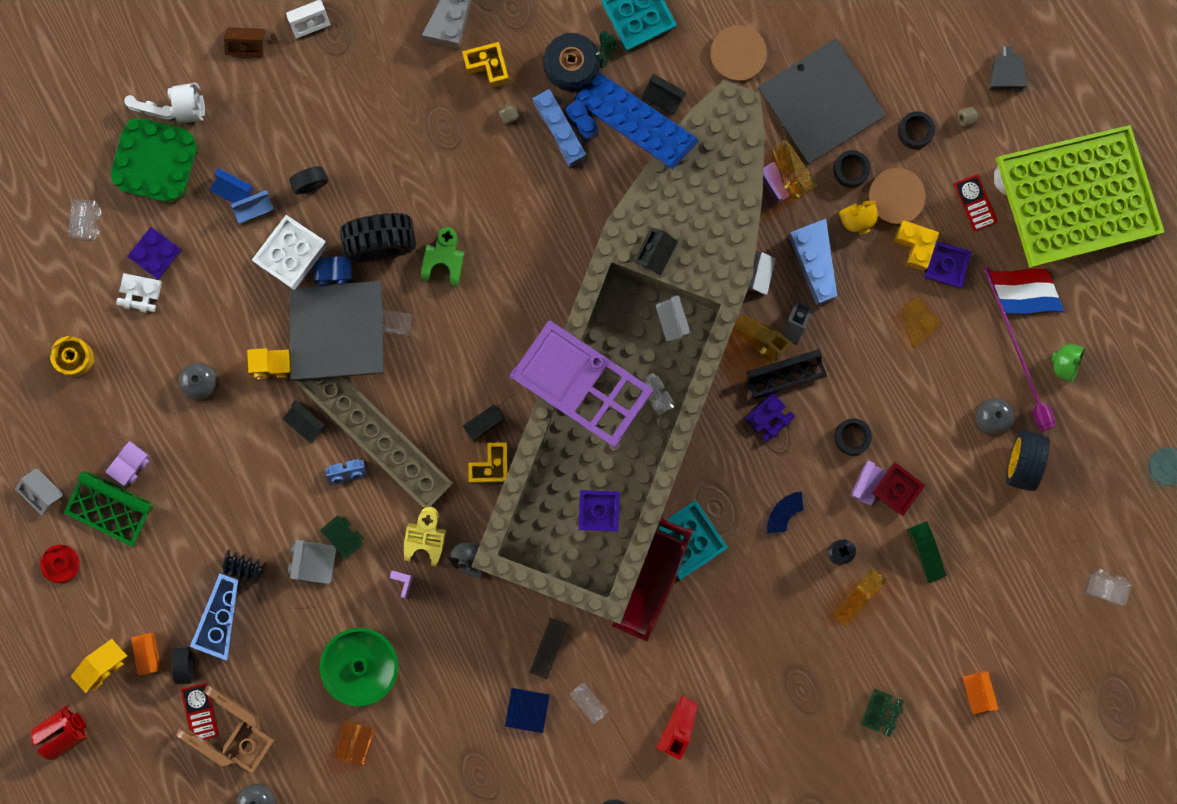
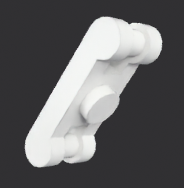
M131 95L124 99L126 106L131 111L167 121L175 119L170 115V106L166 105L161 108L151 101H146V103L139 102Z

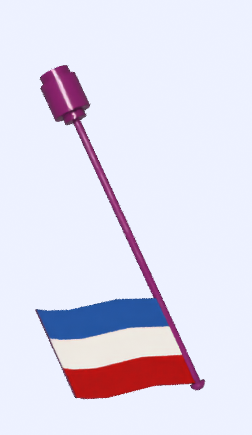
M985 268L983 273L987 275L1037 405H1034V410L1031 411L1036 425L1040 428L1041 432L1056 427V420L1050 404L1040 403L1006 313L1031 314L1045 311L1064 313L1049 271L1031 268L1008 272L990 271V268Z

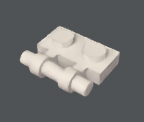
M123 273L119 292L126 294V298H117L116 305L123 306L124 309H139L140 312L147 313V311L155 312L156 305L150 304V299L158 300L162 281ZM133 297H143V301H133Z

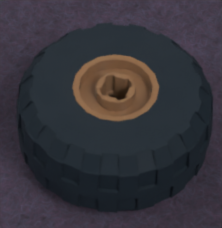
M565 33L557 36L549 43L544 53L543 65L545 74L551 83L561 90L571 92L586 88L595 79L600 67V57L595 44L589 38L579 33Z

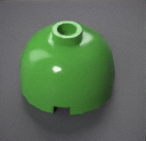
M1066 344L1058 352L1054 351L1051 362L1054 363L1053 370L1060 379L1073 383L1078 373L1079 364L1081 365L1085 347L1076 344Z

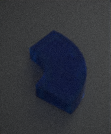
M802 491L784 497L775 505L768 518L767 533L786 532L790 518L795 513L804 511Z

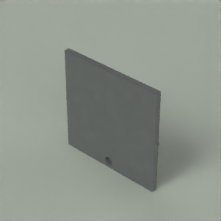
M837 39L832 40L758 86V89L781 122V127L786 130L807 164L812 163L886 116L864 82L863 76L858 73Z
M382 281L301 287L295 290L290 288L289 336L292 381L384 373Z

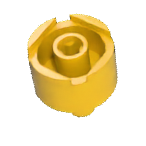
M66 336L54 343L50 360L53 367L62 374L70 377H79L90 370L94 364V355L91 347L86 342L77 337ZM71 353L75 354L73 360H70Z

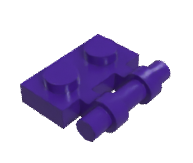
M771 394L745 420L757 433L764 428L767 432L762 438L768 442L771 438H775L783 427L789 426L791 424L790 421L795 415L791 411L783 415L781 411L786 406L775 394ZM777 417L780 421L771 427L768 423Z

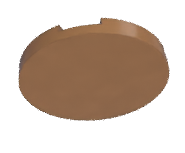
M734 25L723 29L714 38L710 50V58L714 69L720 76L722 75L734 82H743L754 78L761 72L766 62L767 48L762 36L757 31L747 26Z
M891 168L881 172L873 180L868 192V201H875L879 219L892 225H900L903 220L910 222L915 219L922 211L926 200L922 181L916 174L903 168Z

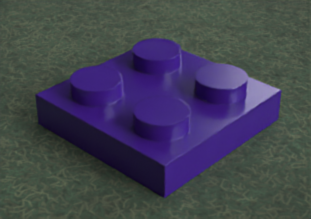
M150 227L127 257L159 280L182 250L154 228Z
M936 241L924 278L961 289L972 251Z
M580 490L578 530L618 532L620 492Z

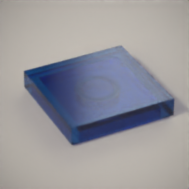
M511 688L505 727L543 733L550 694Z

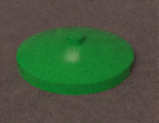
M352 628L337 634L326 645L320 660V675L327 691L338 701L351 706H367L384 698L393 688L399 669L398 657L390 641L379 632L368 628Z

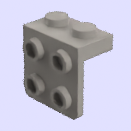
M296 540V543H293L291 547V555L294 556L293 562L289 563L288 566L290 578L326 584L331 583L336 547L334 545Z

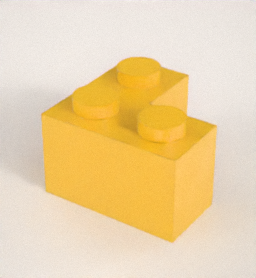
M499 42L462 51L468 75L486 70L491 88L509 84Z
M905 220L900 223L894 242L911 248L906 266L923 272L928 268L939 232Z
M267 348L247 350L248 373L257 378V380H266L268 376H276L277 379L287 378V375H291L289 349L269 351Z
M487 443L488 462L468 463L469 483L505 482L508 474L507 443Z
M111 639L85 657L72 673L71 678L85 693L91 689L95 691L111 675L110 672L112 670L116 672L124 665L123 661L127 655Z

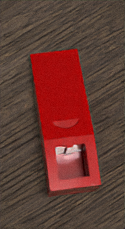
M681 695L656 749L681 761L690 741L698 708L697 703Z

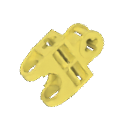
M425 507L418 517L417 524H408L404 540L405 561L410 562L416 550L424 549L429 553L430 559H432L431 566H437L444 548L447 530L437 528L439 513L435 508ZM427 515H430V522L427 521Z

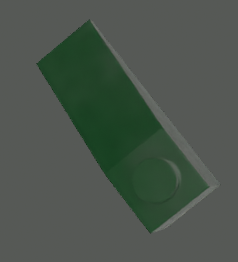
M928 521L906 529L927 582L929 583L946 576Z

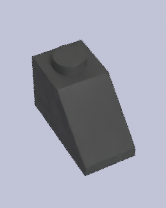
M796 300L779 338L797 345L806 328L813 308Z

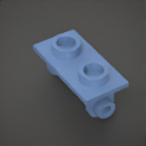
M359 459L346 462L347 468L345 469L342 463L325 468L329 484L337 485L344 481L359 480L367 476L364 461Z

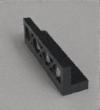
M820 349L746 372L747 382L754 400L827 377ZM817 365L821 373L815 375L808 372L811 367ZM795 372L803 374L799 380H794L790 377ZM776 378H781L785 380L784 383L779 386L772 384L773 380ZM760 383L766 385L764 391L756 393L754 385Z

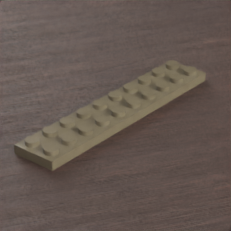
M345 377L294 380L423 508L431 507L453 485V482Z

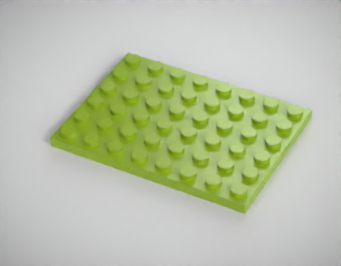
M1131 125L996 158L1029 268L1165 233Z

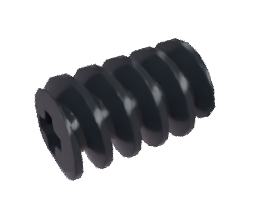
M842 539L833 542L828 547L827 555L834 564H847L855 558L856 548L851 541ZM843 548L842 552L845 553V555L840 556L841 552L839 551V549Z
M228 549L222 568L224 574H228L230 571L231 576L234 577L238 573V578L242 579L245 576L247 582L253 577V583L257 584L262 577L265 562L262 566H260V559L252 563V557L245 561L244 554L238 559V552L230 556V550Z

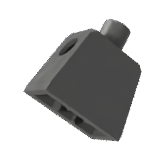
M1002 47L1001 56L995 57L992 61L988 91H1024L1028 86L1023 58L1021 56H1013V47Z

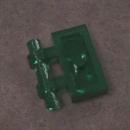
M874 688L860 725L879 732L881 725L886 727L883 734L891 737L893 730L897 727L896 721L898 716L902 714L904 700L897 698L895 705L890 703L892 695ZM890 709L892 713L889 721H886L884 717L887 710Z

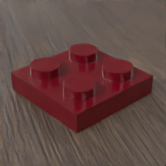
M893 462L871 493L900 516H904L926 485L896 462Z

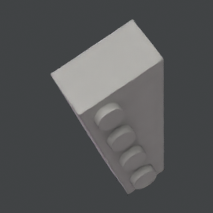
M440 0L422 33L423 41L460 49L471 0Z

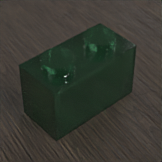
M337 515L320 531L341 555L348 560L365 545L362 542L365 538L357 530L354 532L349 527L351 523L345 516L341 518Z

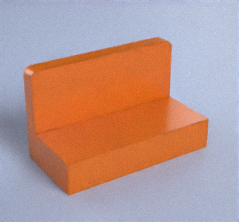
M155 633L132 637L131 641L137 674L144 675L161 671Z
M988 671L963 676L972 714L998 710Z

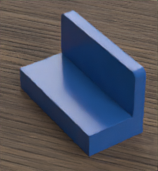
M217 168L214 174L217 178L210 188L212 193L231 203L250 197L254 190L250 184L220 168Z

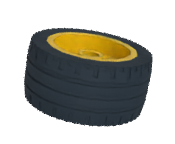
M1019 431L1008 461L1006 472L1007 485L1027 491H1035L1039 487L1048 460L1049 437L1034 432Z

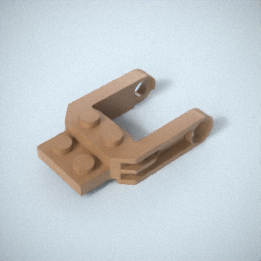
M208 684L203 694L215 699V703L240 718L242 722L237 725L223 747V751L183 726H180L175 735L220 766L238 764L251 774H254L275 740L260 731L259 718L256 714Z

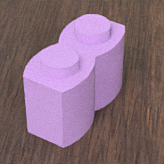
M129 441L109 466L106 473L123 486L132 485L138 478L136 475L140 469L144 470L149 464L148 458L150 455Z

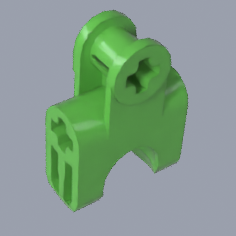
M442 228L438 233L436 246H426L421 270L422 281L430 280L434 268L443 265L450 270L451 285L453 287L459 285L465 252L456 250L458 237L453 228ZM447 234H450L451 238L453 239H449L448 242H446L445 238L443 237H447Z

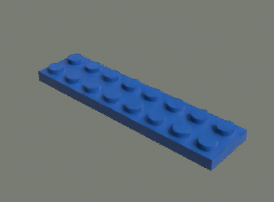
M598 72L592 83L582 89L574 98V101H580L588 112L672 170L699 142L694 135L600 72Z

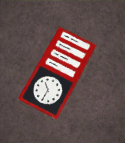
M978 174L953 183L973 232L998 223Z
M207 683L180 689L189 730L202 739L219 736L210 696L203 694Z

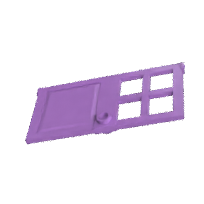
M550 320L518 366L509 375L511 379L516 380L612 445L613 448L618 446L622 436L654 391V389ZM606 367L622 377L609 397L593 387ZM627 381L643 391L630 411L614 401ZM589 392L604 402L591 423L576 413V410ZM610 406L626 416L612 437L596 427Z

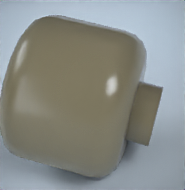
M508 103L501 106L502 109L498 112L503 124L511 123L520 117L516 106L509 105Z
M967 107L958 112V121L962 127L977 124L979 113L975 108Z

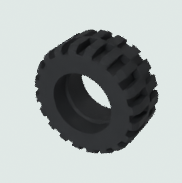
M383 213L364 216L346 222L340 229L343 254L351 262H374L396 258L412 252L416 247L413 221L409 215L404 213Z

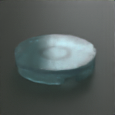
M1162 448L1156 451L1148 463L1151 477L1157 483L1164 486L1177 484V449Z

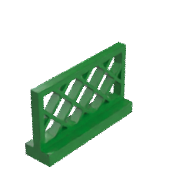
M88 471L81 472L78 477L79 481L64 514L133 547L155 504ZM82 484L89 487L90 496L82 498L80 493ZM96 495H105L108 504L99 506ZM92 497L96 508L87 511L83 500ZM80 501L83 513L76 514L70 511L73 504ZM120 502L124 505L126 512L117 515L113 504ZM110 506L113 517L104 519L100 508ZM97 510L101 521L94 523L90 521L88 513ZM138 511L142 513L143 516L140 522L134 523L130 512ZM127 514L130 525L121 528L118 517ZM114 518L118 529L114 531L108 530L105 521ZM132 528L134 533L132 540L124 537L123 529Z

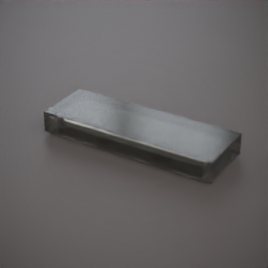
M552 618L549 619L529 673L548 679L568 624Z

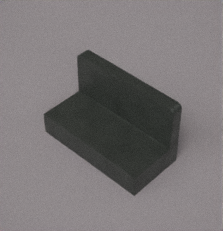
M652 74L649 84L642 94V98L674 115L683 101L686 92L659 76Z
M651 227L634 262L649 268L657 275H661L678 241L667 232Z
M295 400L290 405L292 408L283 417V420L309 443H313L326 426Z
M493 404L464 424L463 428L472 441L475 442L504 422L505 419Z

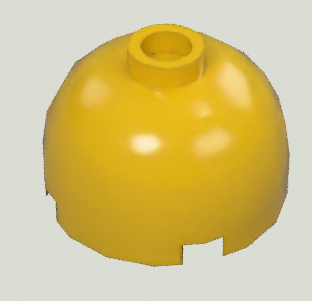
M875 201L862 202L863 205L857 206L853 204L842 209L839 215L843 226L851 232H859V234L868 233L870 231L869 228L873 227L878 219Z

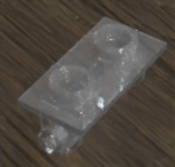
M652 373L641 380L654 389L649 399L653 409L658 412L659 416L674 407V401L667 391L660 393L659 390L663 389L664 385L658 375Z
M584 682L569 694L593 724L608 713L607 709Z

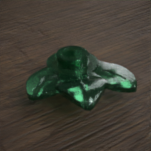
M607 31L599 34L601 47L596 57L601 59L600 68L607 66L610 54L617 45L614 35L609 34Z

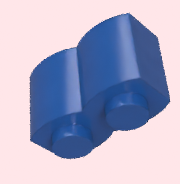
M576 100L566 107V117L569 123L577 128L578 135L584 142L589 143L599 135L596 121L588 116L585 106L580 101Z
M344 256L319 257L313 265L314 283H318V286L330 285L333 282L337 284L353 282L352 262Z

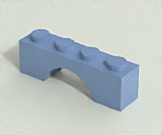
M550 89L533 97V104L542 120L550 129L568 167L571 168L586 160L585 151Z

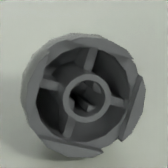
M192 363L182 370L179 377V386L188 398L195 401H204L209 399L218 388V376L216 371L209 365Z
M991 398L979 405L975 412V422L979 430L986 435L999 436L1005 434L1011 428L1014 422V412L1008 402L999 398Z
M475 541L459 543L453 548L447 559L454 568L457 569L459 566L464 569L462 573L478 578L484 572L471 567L480 546Z
M253 783L246 786L239 793L237 804H276V797L274 792L264 784Z

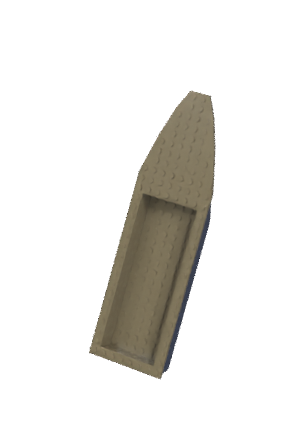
M723 80L698 102L678 124L694 135L699 142L673 170L652 156L608 217L564 328L565 331L654 389L653 393L630 424L616 448H613L612 445L538 396L471 566L618 624L622 621L753 277L763 194L765 134L761 97L758 92ZM651 227L667 232L678 241L661 275H657L649 268L634 262ZM679 295L690 335L667 342L656 310V304L668 301L671 297ZM606 367L593 387L609 397L622 377ZM627 381L614 401L630 411L643 391ZM589 392L576 410V413L591 423L604 402ZM610 406L596 427L612 437L626 416ZM580 490L620 492L618 532L578 530Z

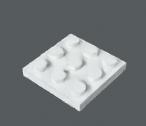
M285 215L252 261L295 290L329 244Z

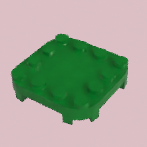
M142 118L130 119L124 126L111 168L112 182L126 194L129 193L161 201L164 204H172V202L178 201L183 196L185 197L188 191L186 188L195 156L198 154V146L194 136L189 131L180 127Z

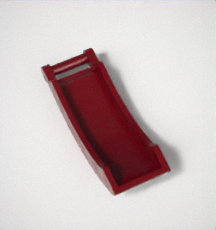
M663 516L660 518L620 624L616 622L612 624L613 627L646 642L649 640L668 600L694 532L691 528L686 529L663 519ZM660 526L684 536L683 540L659 530Z

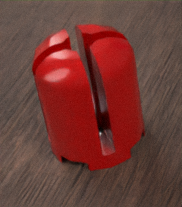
M66 705L35 726L30 733L31 743L35 747L65 729L64 732L36 750L46 760L57 759L88 738L85 735L84 729L87 726L78 712L74 714L67 709L70 706Z

